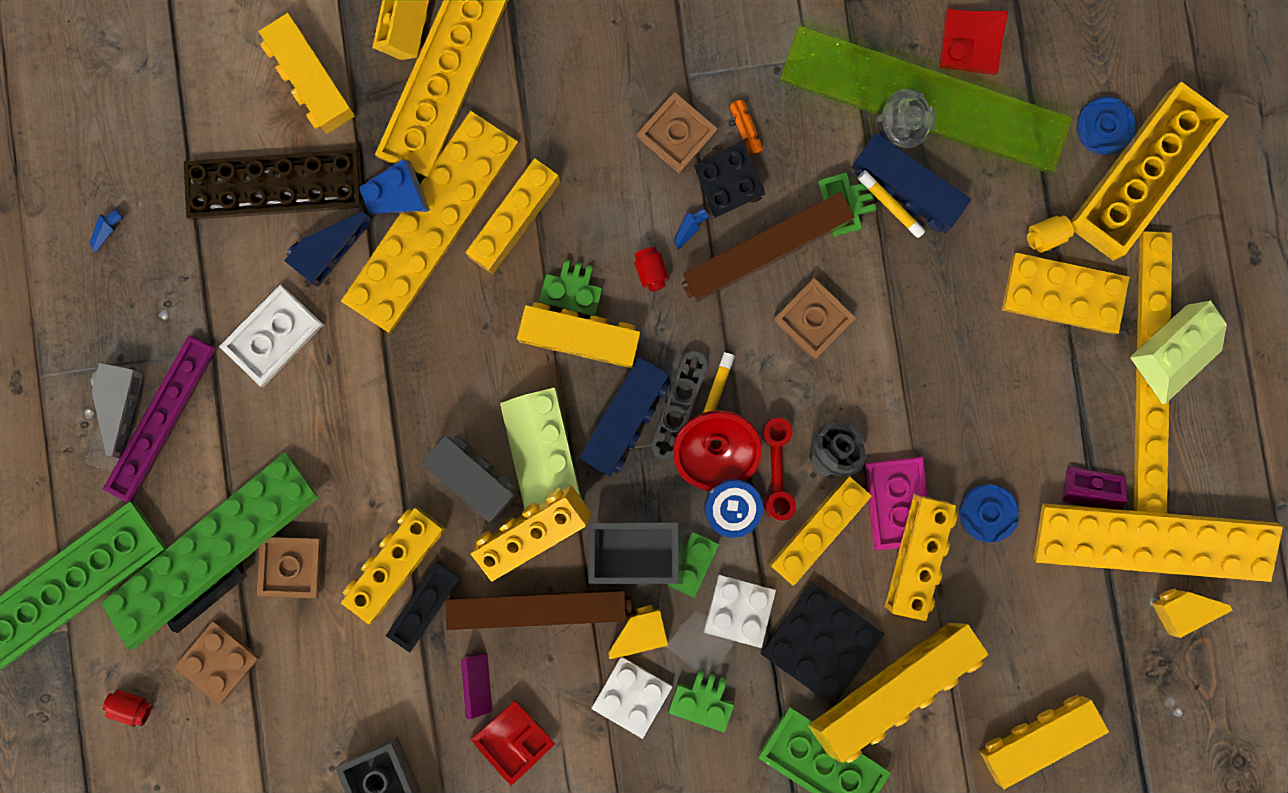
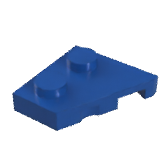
M405 159L359 187L367 209L372 214H388L391 212L398 214L413 211L428 212L430 210L411 162Z

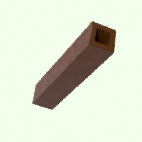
M839 192L683 273L686 281L681 284L688 297L695 296L697 302L852 223L855 217L842 192Z
M625 589L457 597L445 600L446 630L626 622V614H632L631 596H625Z

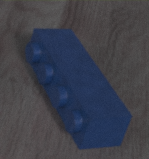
M877 133L874 134L851 167L855 170L857 177L866 170L893 198L903 203L902 207L908 213L915 216L917 214L927 220L926 224L937 232L943 231L946 233L949 231L972 200Z
M638 357L579 459L608 476H611L613 472L619 474L627 460L622 457L627 447L633 449L641 436V433L637 432L641 423H649L656 411V408L652 406L657 396L663 399L671 385L667 381L669 374Z

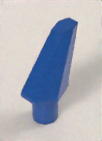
M704 208L692 215L690 212H686L674 238L677 250L696 231L700 230L698 224L709 218Z
M117 209L105 217L102 214L99 215L90 241V245L95 253L111 232L115 230L113 225L123 219V216Z

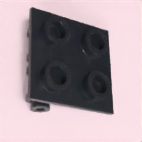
M741 141L694 165L714 218L748 202H758L762 199L761 196L765 195L745 141Z

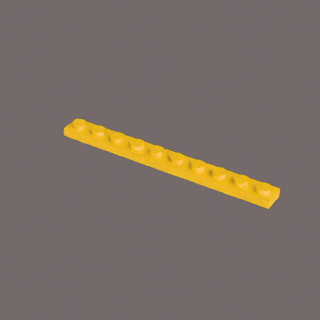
M1143 231L1139 236L1137 350L1171 320L1172 233ZM1136 368L1134 511L1167 513L1169 401L1166 404L1160 402L1138 368Z

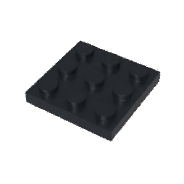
M811 581L760 654L831 706H834L880 642L884 633Z

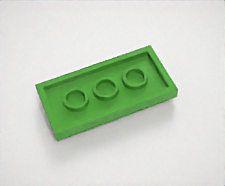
M788 706L758 754L760 760L811 793H879L891 774L888 769L863 753L850 763L846 761L841 763L828 756L808 727L813 721L791 706Z

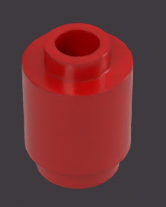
M649 247L634 254L636 259L634 265L642 288H649L650 292L665 288V282L670 280L661 252H658L656 247Z
M117 689L114 694H108L103 704V710L106 711L105 717L132 727L136 725L142 727L149 718L152 703L147 702V699Z

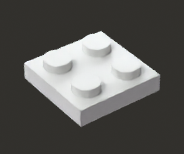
M718 575L703 632L762 648L776 590Z
M622 656L591 709L643 739L672 689V685Z

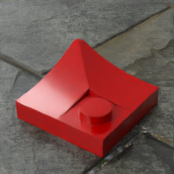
M947 9L944 19L939 68L996 75L999 70L1008 11Z
M515 699L470 737L479 751L510 786L520 779L555 745L553 739Z

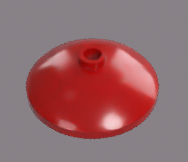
M723 410L704 412L690 419L679 430L673 445V459L679 474L691 485L710 491L725 479L737 478L747 481L756 471L762 456V445L755 427L741 415ZM712 440H720V442L717 444L711 443Z

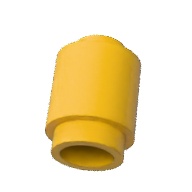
M1056 215L1030 226L1027 241L1032 249L1042 253L1068 242L1069 238L1074 235V229L1068 217Z

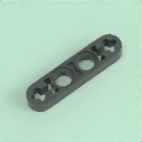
M691 351L685 354L677 371L652 441V452L659 459L667 460L673 457V450L672 452L667 451L665 455H661L659 453L660 448L656 447V443L663 442L666 433H660L661 428L663 427L669 432L678 433L682 426L688 422L707 368L705 356L698 351ZM693 357L699 358L698 363L702 365L701 369L694 371L692 377L698 378L697 384L690 379L680 378L681 373L687 376L689 365L686 364V361H692ZM680 384H688L692 388L693 393L688 400H681L676 396V388ZM678 411L682 415L683 422L679 427L673 428L666 423V416L669 412ZM671 436L669 445L672 447L675 440L673 436Z

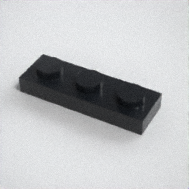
M436 561L386 634V637L410 653L462 577Z
M238 564L167 622L171 631L179 633L246 578L247 574L241 565Z

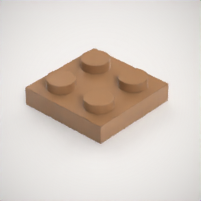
M674 92L637 133V138L678 174H681L715 136L718 129Z
M813 278L773 321L815 361L856 317L822 284Z
M271 537L259 547L257 596L319 598L322 538Z
M214 620L174 668L216 704L220 705L237 687L260 657L222 624Z

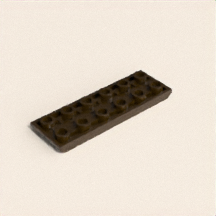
M357 149L184 161L187 219L200 220L356 209L361 207Z

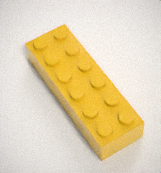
M1182 81L1165 94L1072 218L1071 223L1074 232L1112 261L1126 255L1229 116Z
M948 622L810 723L808 727L828 756L841 763L845 761L850 763L862 754L861 749L869 743L874 745L884 739L887 735L885 731L893 725L898 727L911 718L910 713L916 708L922 709L930 705L935 700L934 695L942 689L947 691L959 683L958 677L966 671L971 673L983 665L982 660L989 654L968 624Z

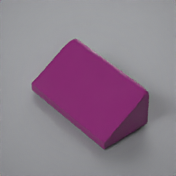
M1068 466L1062 500L1094 508L1121 510L1127 502L1126 477Z
M485 653L465 655L461 659L465 714L467 719H473L489 714L492 711L488 659Z

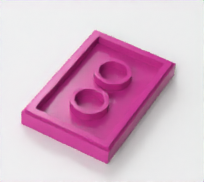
M923 457L864 463L866 489L872 495L868 500L875 551L900 548L913 494L928 497Z

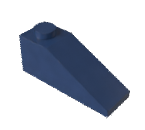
M361 212L311 234L300 242H295L287 251L288 257L284 261L310 283L319 287L373 220L367 214Z

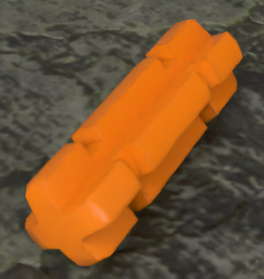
M744 100L733 102L730 105V110L733 117H736L735 123L741 138L746 142L750 156L762 152L763 146L760 139H757L758 133L749 113L747 114L748 108Z

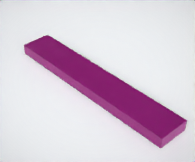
M188 335L102 490L127 503L134 500L216 353V348Z

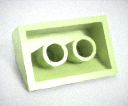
M1211 301L1188 304L1130 357L1162 404H1166L1222 351L1227 324Z

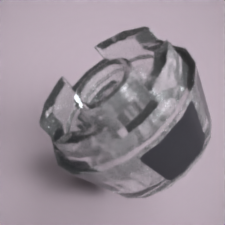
M910 89L898 90L882 103L875 119L876 128L880 136L886 141L906 149L923 143L927 134L934 130L936 120L934 107H929L927 101L922 97L925 94Z

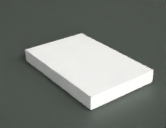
M280 284L219 347L260 387H264L324 324Z

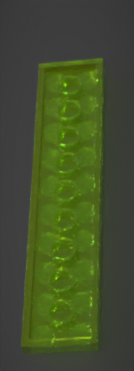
M798 26L779 81L780 83L877 115L881 104L887 100L884 105L883 114L879 115L881 117L910 127L912 125L927 124L928 133L1049 174L1054 173L1072 121V117L802 26ZM918 95L927 108L928 117L912 119L904 102Z

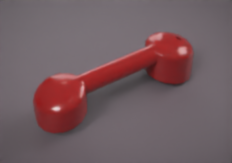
M778 417L767 421L761 431L762 439L765 444L770 446L772 493L766 497L764 509L770 518L785 521L789 520L796 512L794 498L789 493L783 492L782 446L790 441L793 431L792 426L787 420Z

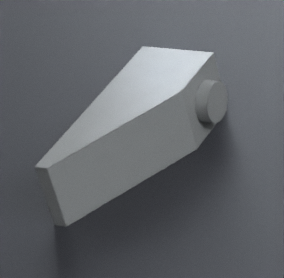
M99 363L97 370L94 371L91 378L92 396L105 453L107 456L120 458L126 448L144 374L132 369Z

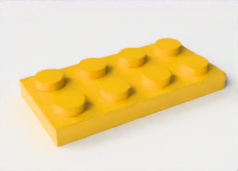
M1014 253L1012 255L1002 311L1110 334H1118L1130 277Z

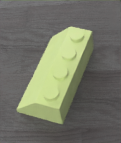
M556 388L525 394L500 403L524 509L535 502L538 505L546 501L545 498L555 489L560 488L564 490L571 485L582 499Z

